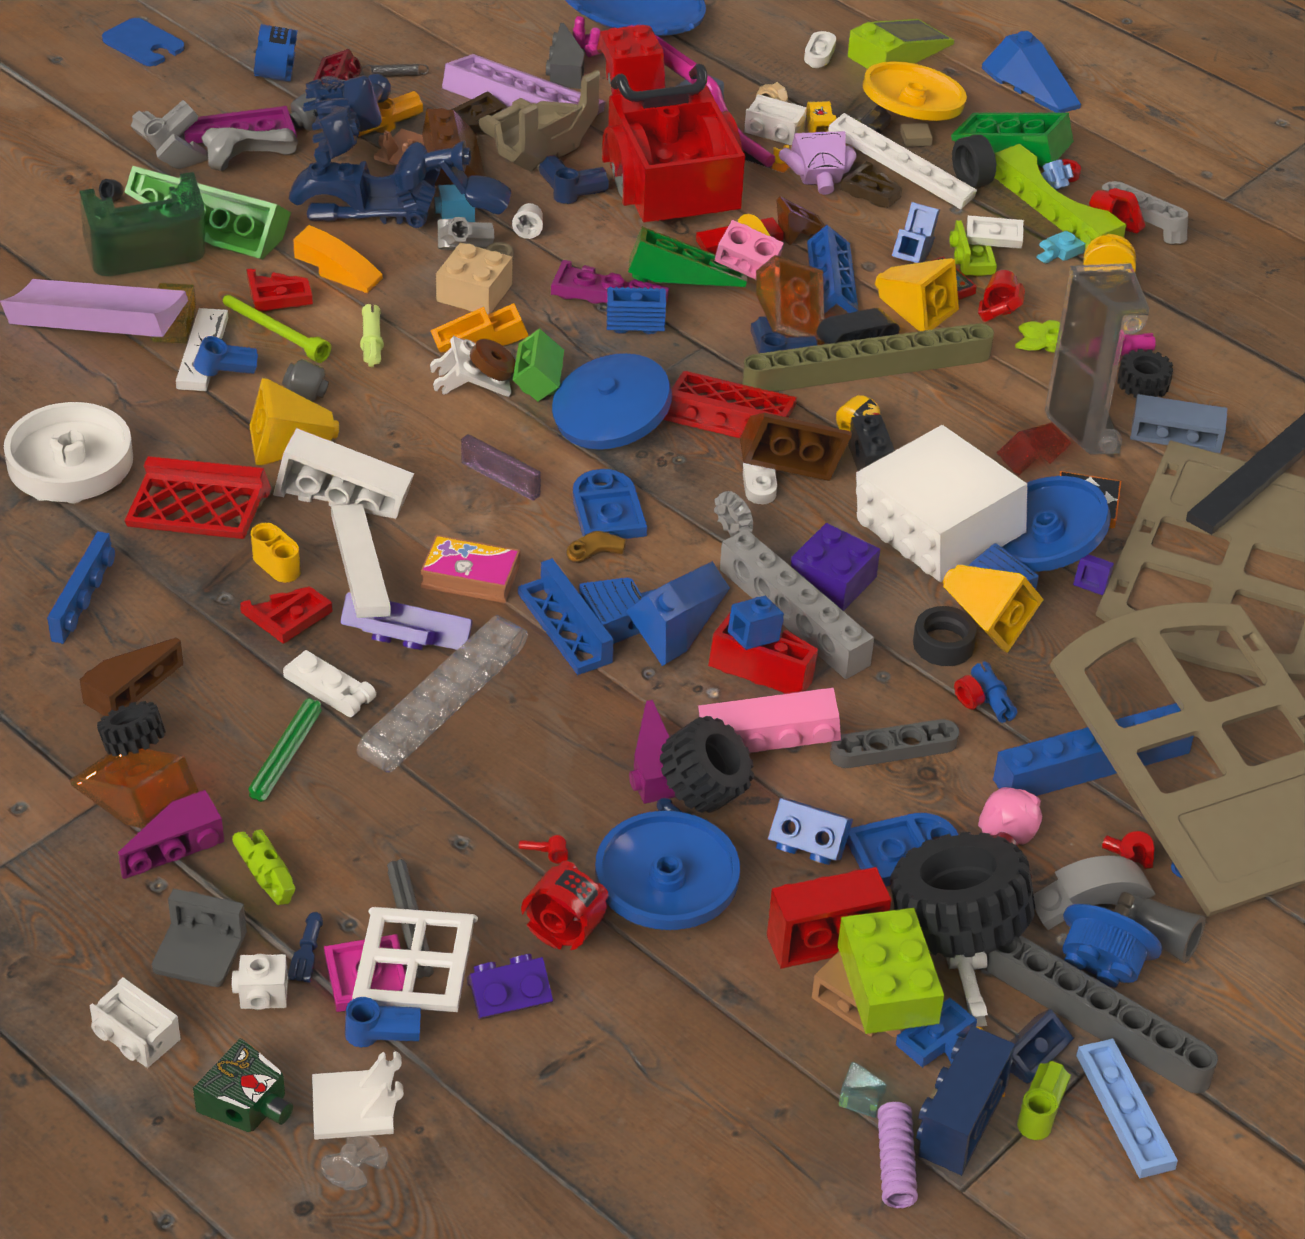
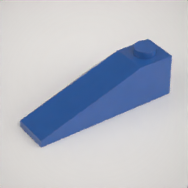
M1020 31L1006 36L982 63L981 68L1000 84L1007 82L1015 86L1014 91L1022 94L1026 92L1034 96L1035 102L1056 113H1065L1081 107L1080 101L1044 45L1029 31Z
M712 561L650 592L626 610V612L660 664L664 666L689 649L730 587Z

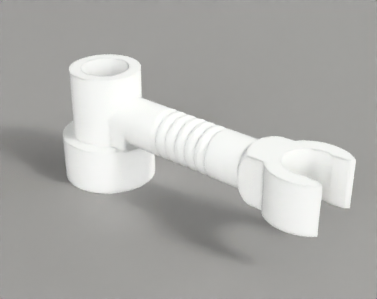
M980 952L975 953L973 957H965L964 955H956L955 958L946 957L949 969L958 968L967 1000L968 1012L977 1019L976 1027L987 1026L985 1015H988L983 997H981L974 972L975 969L987 968V954Z

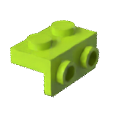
M956 220L955 229L950 231L949 236L950 247L955 249V264H959L964 275H993L996 272L997 264L991 246L968 244L962 220Z

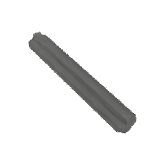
M402 859L390 861L387 865L388 876L397 909L419 910L407 863ZM401 923L407 950H411L416 924ZM424 935L421 951H430L426 935ZM418 966L416 977L419 979L430 977L434 972L433 967Z

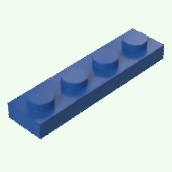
M97 531L49 613L47 620L51 642L64 644L69 633L75 631L83 609L86 610L88 608L91 595L95 588L100 587L107 567L112 566L115 558V549L111 547L110 533Z

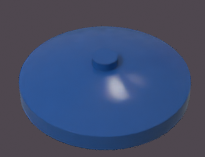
M612 354L589 361L570 373L560 384L554 395L552 413L558 430L571 443L589 449H611L635 442L654 430L668 413L672 402V389L666 372L652 359L636 354Z
M1051 476L1027 482L1026 533L1005 544L1002 548L1033 572L1058 569L1080 560L1092 552L1102 542L1108 532L1111 515L1105 495L1094 484L1076 477Z
M654 811L624 820L604 837L596 854L595 879L597 883L602 884L608 891L609 896L606 903L623 918L648 928L680 930L704 924L721 914L729 906L735 897L739 885L740 861L731 840L717 826L703 818L688 813Z

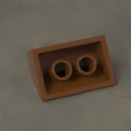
M427 108L422 132L427 152L452 148L455 144L464 140L466 147L471 148V163L466 165L465 175L468 178L471 175L485 176L476 133L454 110ZM441 168L435 186L453 185L454 183Z
M768 413L752 415L749 417L740 437L743 463L830 481L852 434L851 431Z

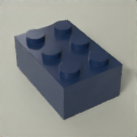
M971 1026L965 1039L962 1037L957 1039L951 1053V1059L954 1060L950 1068L943 1067L935 1083V1089L938 1090L933 1099L930 1097L925 1099L919 1113V1119L922 1120L916 1135V1139L921 1141L919 1157L961 1176L963 1175L1008 1086L1015 1048L1014 1043L975 1026Z

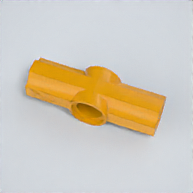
M412 91L378 103L382 118L380 126L362 131L359 136L373 131L384 133V131L391 132L395 129L397 122L419 115L423 112V103L419 95Z

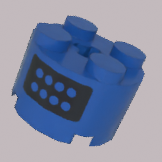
M264 24L260 25L254 76L291 82L298 30Z

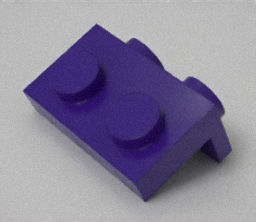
M524 954L511 958L510 965L496 967L495 962H488L473 967L474 973H470L466 980L467 985H471L478 1019L552 1003L553 997L543 957L532 959L531 954Z

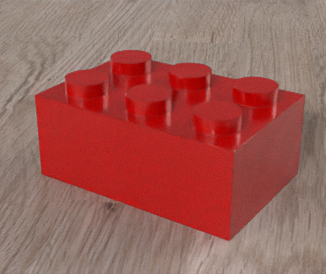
M877 867L863 870L857 869L848 873L829 877L823 876L814 880L784 884L780 887L772 888L767 938L780 969L832 958L839 951L838 939L841 917L890 911L892 899Z

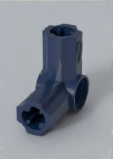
M555 155L547 156L539 164L540 174L554 189L553 198L559 203L571 204L577 201L578 196L601 193L608 189L609 180L603 167L577 171L566 167Z
M769 316L759 317L758 320L751 323V334L758 354L817 346L815 336L785 338L784 335L779 333L776 322L772 321Z

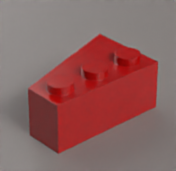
M729 613L713 633L708 665L710 667L719 669L726 674H733L750 680L754 684L764 685L781 691L784 694L804 692L813 681L818 649L787 630L780 633L779 641L745 650L728 632Z

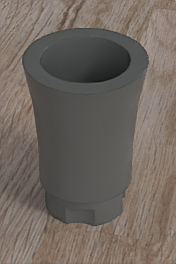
M1134 894L1135 900L1131 909H1129L1128 918L1139 923L1155 935L1160 941L1163 950L1169 952L1183 963L1188 962L1197 949L1203 935L1206 922L1205 916L1182 911L1153 899H1144Z

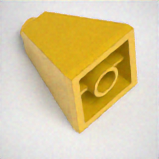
M947 258L890 267L885 272L879 273L876 277L875 286L879 291V297L918 331L933 330L959 310L955 259Z
M261 379L249 425L256 465H265L282 460L283 453L296 428L329 441L332 438L337 439L339 421L333 419L331 411L269 379Z
M957 565L955 569H950L943 579V587L999 648L1006 653L1009 652L1044 600L1027 578L1020 573Z

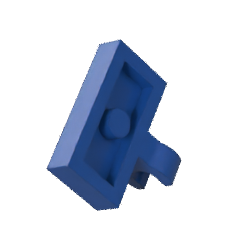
M949 998L943 1002L939 1024L905 1029L897 1035L896 1046L922 1068L942 1053L948 1056L952 1064L954 1059H951V1053L959 1037L965 1038L971 1026L976 1027L977 1019Z

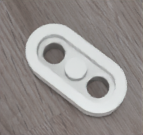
M826 31L813 33L805 48L804 61L812 68H822L827 65L836 48V36Z
M743 463V480L747 499L756 504H768L774 501L777 493L775 469Z

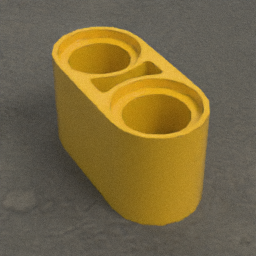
M260 523L254 526L251 530L253 560L279 582H292L299 578L301 571L298 544L272 523Z

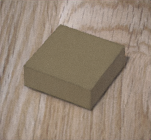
M927 123L901 124L900 133L906 147L932 145V135Z

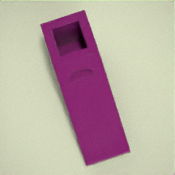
M206 790L171 802L118 851L123 879L142 874L150 869L177 861L185 856L212 848L224 842L222 817Z

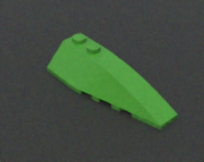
M132 166L124 191L210 245L262 260L283 240L291 215L290 211L274 203Z

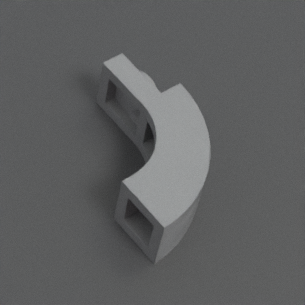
M1096 856L1074 862L1055 871L1058 880L1036 892L1034 900L1035 910L1047 930H1050L1065 921L1063 914L1070 905H1118L1117 902L1122 892L1131 895L1135 894L1144 899L1151 898L1156 894L1141 868L1132 860L1121 856Z

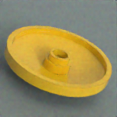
M896 61L878 63L866 70L863 80L864 92L871 100L889 111L914 119L941 121L955 118L963 112L967 100L965 90L957 81L940 71L914 63Z

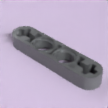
M939 719L842 734L841 741H833L831 743L830 760L838 767L854 768L948 753L957 747L959 728L952 721ZM912 737L920 743L909 745L903 742V739ZM879 742L886 745L887 748L876 750L870 744Z

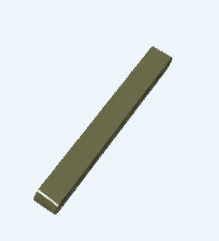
M976 323L753 354L744 360L742 384L776 392L981 363L987 361L991 356L994 330L986 324Z

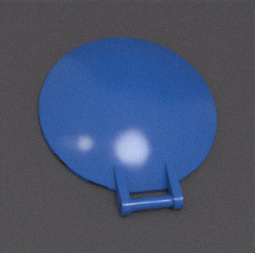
M565 0L585 17L609 29L631 25H647L652 28L657 36L674 35L694 29L703 21L706 11L704 0Z

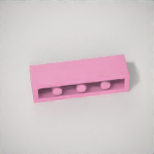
M834 688L698 706L699 717L712 716L713 719L719 718L723 720L725 725L729 724L732 726L734 732L742 737V742L745 747H748L750 753L841 741L840 719Z

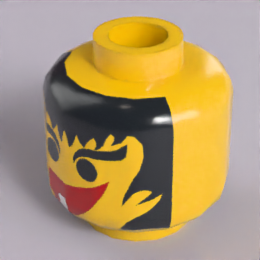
M857 395L839 408L836 413V422L839 429L850 431L851 417L880 415V409L873 399Z

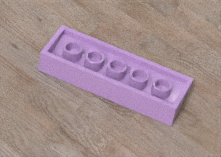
M475 54L446 63L442 89L469 99H473L488 91L507 107H510L512 102L519 98H523L531 104L549 101L578 105L581 92ZM600 99L598 114L604 111L605 101Z
M32 279L18 294L0 302L9 324L163 337L188 302L186 292L180 290Z

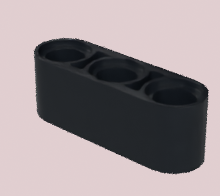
M872 308L825 318L819 324L816 334L825 344L896 335L899 334L900 327L883 310Z

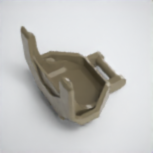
M596 70L582 77L578 105L549 101L531 104L523 98H519L513 101L510 107L492 116L486 115L480 118L479 126L483 132L495 138L499 155L530 172L535 168L539 170V164L547 156L555 155L559 159L580 146L582 137L599 112L600 71Z

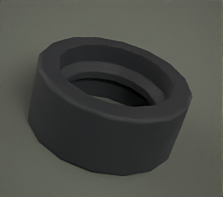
M972 135L960 138L955 142L952 149V162L956 177L973 188L989 185L996 175V158L987 138L983 135Z
M935 606L926 609L918 616L915 623L913 635L914 650L921 658L931 664L955 666L964 663L972 656L977 637L976 622L969 614L958 608ZM934 630H948L961 636L962 640L942 642L935 640L927 633Z

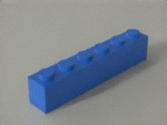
M1177 703L1119 718L1115 721L1120 727L1128 728L1181 710ZM1086 727L999 751L993 781L999 789L1003 787L1021 789L1039 796L1114 775L1117 772L1090 729ZM1194 736L1137 753L1143 765L1146 766L1189 754Z

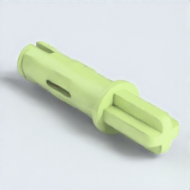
M366 304L362 308L363 337L360 341V347L363 350L364 362L368 363L369 367H374V364H380L381 350L384 347L383 339L380 337L381 312L377 305H374L373 312H371V304Z

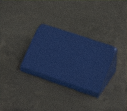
M1052 1009L1035 1016L1010 1041L1015 1044L1010 1073L1026 1084L1034 1079L1040 1063L1045 1064L1052 1061L1074 1039Z

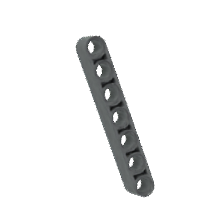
M1015 936L1013 942L1005 947L1000 945L996 947L995 951L987 953V970L994 977L1048 1009H1052L1053 1012L1100 1040L1104 1041L1113 1038L1120 1052L1191 1093H1202L1209 1089L1218 1062V1055L1206 1043L1023 936Z

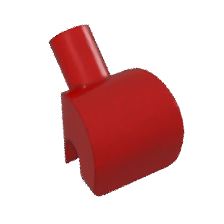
M1133 831L1126 834L1122 841L1108 835L1104 838L1102 843L1103 849L1130 859L1133 862H1139L1143 865L1144 869L1153 868L1154 844L1152 838L1147 833Z

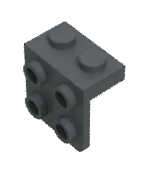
M173 888L168 898L171 925L152 962V970L157 975L219 987L223 985L247 933L244 903Z

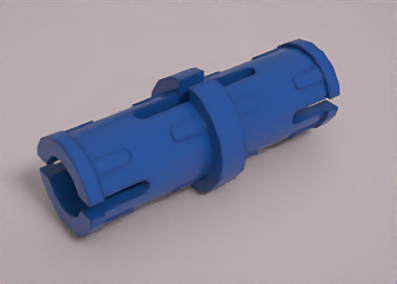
M985 661L982 663L985 671L981 664L977 663L971 669V675L982 687L985 703L990 704L999 722H1006L1003 713L1008 721L1013 720L1018 711L1007 695L1005 683L998 680L990 663Z

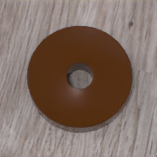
M480 339L471 349L470 358L472 362L488 377L498 381H506L514 373L516 360L499 343L489 339Z

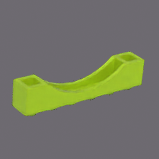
M1021 144L995 153L996 175L994 178L1062 231L1067 230L1086 243L1085 249L1092 240L1102 235L1114 234L1124 237L1126 224L1112 213L1078 203L1062 195L1049 185L1039 171L1037 156Z

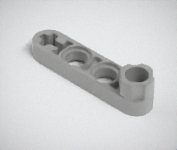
M1112 181L1102 186V190L1109 191L1110 189L1117 188L1135 194L1144 221L1162 228L1166 243L1181 244L1187 241L1188 212L1122 182Z

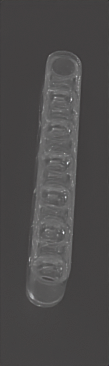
M499 615L491 618L362 737L357 748L358 757L386 773L392 772L522 650L527 640V630Z

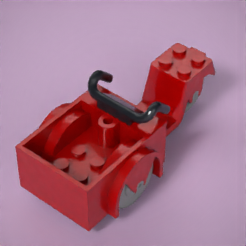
M636 25L634 27L610 28L609 30L601 31L597 52L604 53L606 76L609 84H611L612 96H609L608 126L603 134L602 161L603 163L610 162L617 190L623 198V205H635L643 223L741 209L745 155L742 151L740 134L732 114L728 111L721 112L706 85L708 74L703 64H696L689 71L690 78L697 79L694 84L666 88L664 51L650 26Z

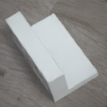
M968 215L965 229L968 244L1022 248L1024 220Z

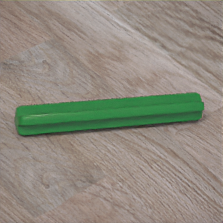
M311 698L304 700L249 786L248 790L251 799H257L260 802L267 799L322 712L320 701Z

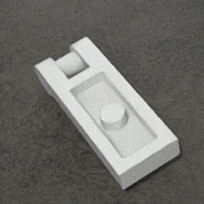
M307 650L283 668L284 678L348 717H352L360 711V705L363 703L368 704L376 697V691L368 682L360 683Z

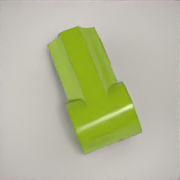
M1054 1061L1039 1064L1031 1086L1023 1097L1017 1121L1018 1130L1028 1139L1042 1140L1051 1133L1056 1113L1071 1078V1074L1064 1069V1065Z

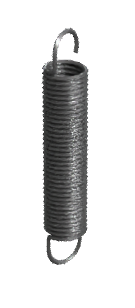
M425 64L365 65L362 67L361 72L365 75L363 68L371 66L372 74L412 76L419 75L418 67L420 65L426 66L427 72L429 68Z

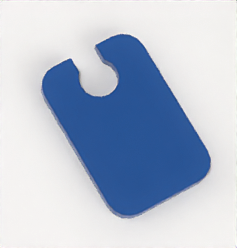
M131 18L102 34V40L106 45L145 66H156L165 61V56L152 52L155 49H167L174 56L185 49L184 42L181 39L140 18Z

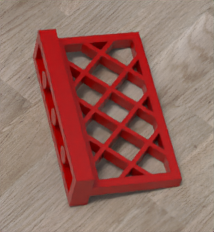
M683 371L672 387V402L663 420L740 438L749 417L752 415L768 413L789 418L796 406L797 397ZM686 382H688V383H693V384H697V385L689 386ZM707 393L708 395L699 396L698 394ZM727 400H736V402H727ZM760 406H763V407H764L763 409H756V408H755V407H760Z
M148 456L143 465L146 475L124 521L127 527L244 539L261 499L268 498L272 488L264 468ZM152 486L166 488L152 496L149 494ZM183 489L195 491L181 499L176 494ZM212 492L224 494L210 502L205 497ZM241 495L251 496L249 500L240 505L234 500ZM170 496L174 498V503L162 509H159L156 505ZM199 499L205 504L191 512H188L185 508ZM230 502L234 508L218 516L215 509ZM151 506L155 510L153 514L145 518L138 517L141 511ZM180 509L184 513V516L174 521L166 520L165 518ZM209 512L214 517L204 524L194 521ZM237 516L241 517L238 527L224 525L225 522Z

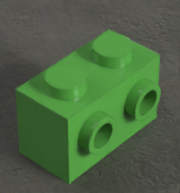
M539 328L518 344L513 381L519 385L525 394H529L537 402L547 395H553L560 386L564 349Z

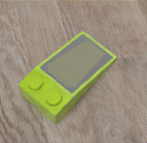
M919 19L867 22L850 30L848 57L867 69L872 65L882 62L896 61L915 64L953 45L954 39Z

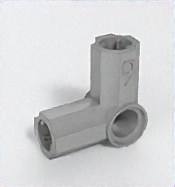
M182 100L163 118H157L149 111L136 112L132 116L131 127L137 134L153 145L157 151L173 133L180 136L198 120V115Z
M465 217L438 220V249L455 250L460 242L479 248H487L494 241L492 223L467 222Z

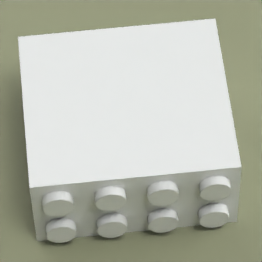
M944 425L933 429L856 472L857 518L860 524L870 529L883 542L890 544L902 556L910 559L926 574H930L939 582L943 581L950 569H955L957 565L968 566L991 545L996 543L1002 547L1026 533L1027 483Z

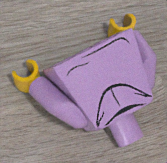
M845 131L795 133L791 150L789 145H784L783 149L773 147L775 163H786L797 175H800L804 184H817L818 192L822 195H827L834 191L833 183L841 182L843 174L849 172L856 159V152L854 147L845 146Z

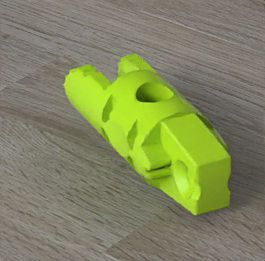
M263 830L254 831L252 833V840L244 831L234 833L232 836L233 844L260 887L267 892L277 905L289 904L296 889L292 882L293 879L287 866Z

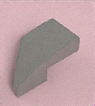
M174 133L156 151L158 159L176 169H182L208 160V151L193 141L189 144Z

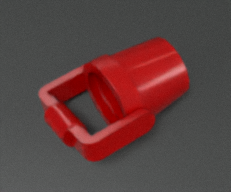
M1113 188L1109 191L1098 190L1092 195L1089 206L1112 213L1126 224V231L1138 234L1146 227L1138 200L1132 192Z
M1000 270L995 272L990 278L989 284L984 290V298L979 302L978 314L983 322L1000 315L1011 314L1024 303V286L1022 283H1018L1017 276L1013 272Z

